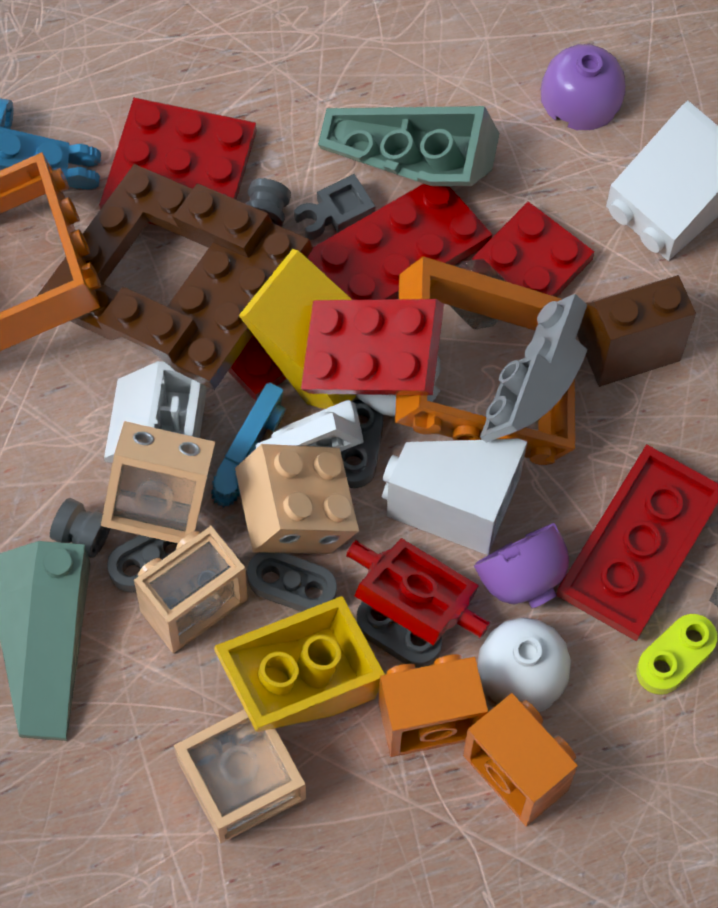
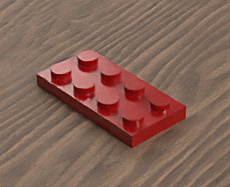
M423 183L314 246L307 259L352 300L399 299L400 274L420 258L427 257L454 266L479 251L492 238L493 234L450 186H430Z
M646 444L558 587L557 597L637 642L718 505V483Z

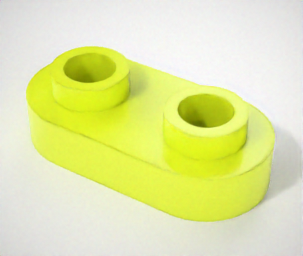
M687 614L677 619L642 653L636 668L637 679L641 686L647 691L658 695L668 694L677 689L712 654L717 643V631L712 622L698 614ZM695 630L700 633L702 640L693 642L688 639L686 632ZM654 662H666L670 667V671L666 673L657 671L654 667Z

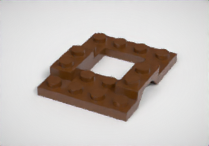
M134 164L83 233L90 250V254L84 256L86 264L89 262L92 264L101 284V287L95 290L100 308L71 320V322L108 340L123 337L153 352L176 372L215 390L253 336L252 332L239 317V314L292 249L299 250L307 258L312 252L313 247L308 238L273 224L269 214L198 183L191 189ZM148 222L208 247L206 253L168 306L162 305L123 286L117 291L104 285L107 278ZM66 257L38 295L73 281Z

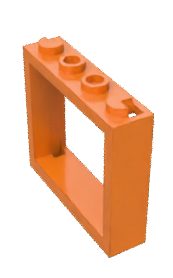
M43 152L0 170V214L46 194L73 281L0 312V351L100 308L95 292L96 289L101 287L100 280L90 262L86 264L84 256L89 255L90 250L80 229L75 230L74 223L79 222L80 219L73 202L69 197L65 198L63 193L69 189L68 182L61 168L53 170Z
M427 257L420 258L399 276V299H437L443 304L531 330H536L538 325L537 317L545 305L552 301L562 300L558 297ZM575 378L553 408L538 419V430L525 427L497 439L519 438L527 441L524 457L530 458L532 463L538 465L553 464L555 460L575 449ZM396 395L395 423L412 427L419 434H439L453 438V441L483 440L480 436L487 419L486 416L427 401L428 395Z

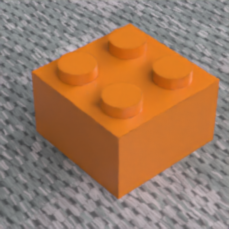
M452 654L436 659L434 665L415 668L414 664H402L390 668L387 674L380 675L378 705L390 757L466 742L468 729L488 713L475 656L463 659L462 655Z
M511 693L468 729L463 756L527 827L569 791L578 765L574 762L576 755L569 744L559 736L553 738L541 725L543 718L537 709L527 700L520 702Z

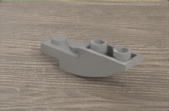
M576 294L557 302L552 301L543 307L537 317L538 325L533 339L525 350L526 358L511 361L500 373V384L493 402L486 411L487 419L480 436L486 443L519 431L536 422L553 408L572 384L587 352V349L576 340L587 304Z

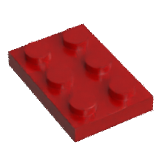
M437 299L313 300L301 390L309 394L433 395L444 304Z

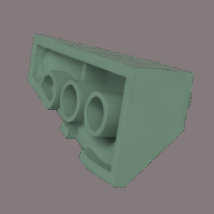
M485 106L327 108L318 145L323 150L430 186H473L492 171L500 133Z
M36 541L0 553V642L18 734L21 738L67 741L91 565L85 544Z

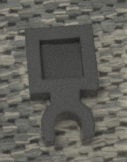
M352 174L317 191V201L319 204L305 203L298 206L294 210V219L296 223L304 219H313L315 221L314 224L305 228V237L309 240H314L324 233L326 226L332 224L338 233L375 212L376 206L356 175Z

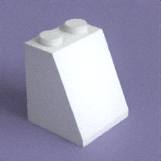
M688 100L611 184L606 204L610 214L618 223L628 225L640 236L641 241L650 251L660 253L667 261L673 258L718 217V125Z
M518 438L495 439L487 443L484 440L406 442L400 457L392 455L384 472L383 481L386 482L382 498L387 500V517L489 555L520 480L527 441Z

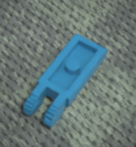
M0 127V170L43 152L53 170L62 169L69 187L82 188V190H93L99 187L100 175L96 171L87 170V168L82 167L68 169V163L88 167L98 165L101 161V152L97 148L89 147L85 144L69 146L68 142Z
M266 383L219 466L216 476H214L211 494H213L212 499H214V503H217L218 506L221 505L223 508L224 506L229 507L231 504L234 505V501H237V497L240 496L235 467L256 449V444L260 443L267 429L275 432L285 414L286 408L281 406L283 389L272 383Z

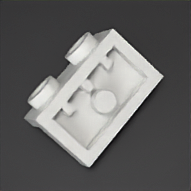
M346 400L279 428L271 435L272 438L256 444V448L261 444L334 447L344 451L361 444L364 441L356 404Z

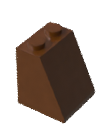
M679 275L586 302L587 307L577 337L580 343L587 349L586 358L599 387L681 361L696 312Z

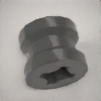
M267 178L253 180L248 189L250 201L245 204L268 213L272 223L282 227L285 220L283 208L290 202L291 191L288 187L275 180Z

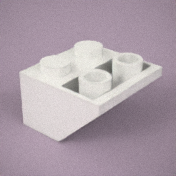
M157 361L119 378L107 438L105 462L113 463L114 453L124 421L200 438L207 393L206 386L176 372L163 361Z

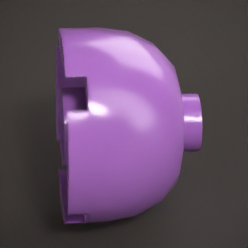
M592 44L574 45L562 50L550 61L542 79L540 89L541 102L548 115L555 121L556 117H559L561 120L569 122L568 128L574 130L597 129L607 125L621 108L625 96L624 71L616 58L604 48Z
M555 523L525 535V538L514 543L511 542L476 562L474 567L481 581L493 596L502 602L513 605L528 601L531 608L540 606L557 596L553 588L566 576L569 568V553Z

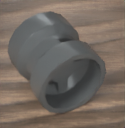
M68 498L62 503L54 517L50 529V539L59 543L85 544L88 557L94 558L102 549L111 528L101 526L103 512H86L81 502Z

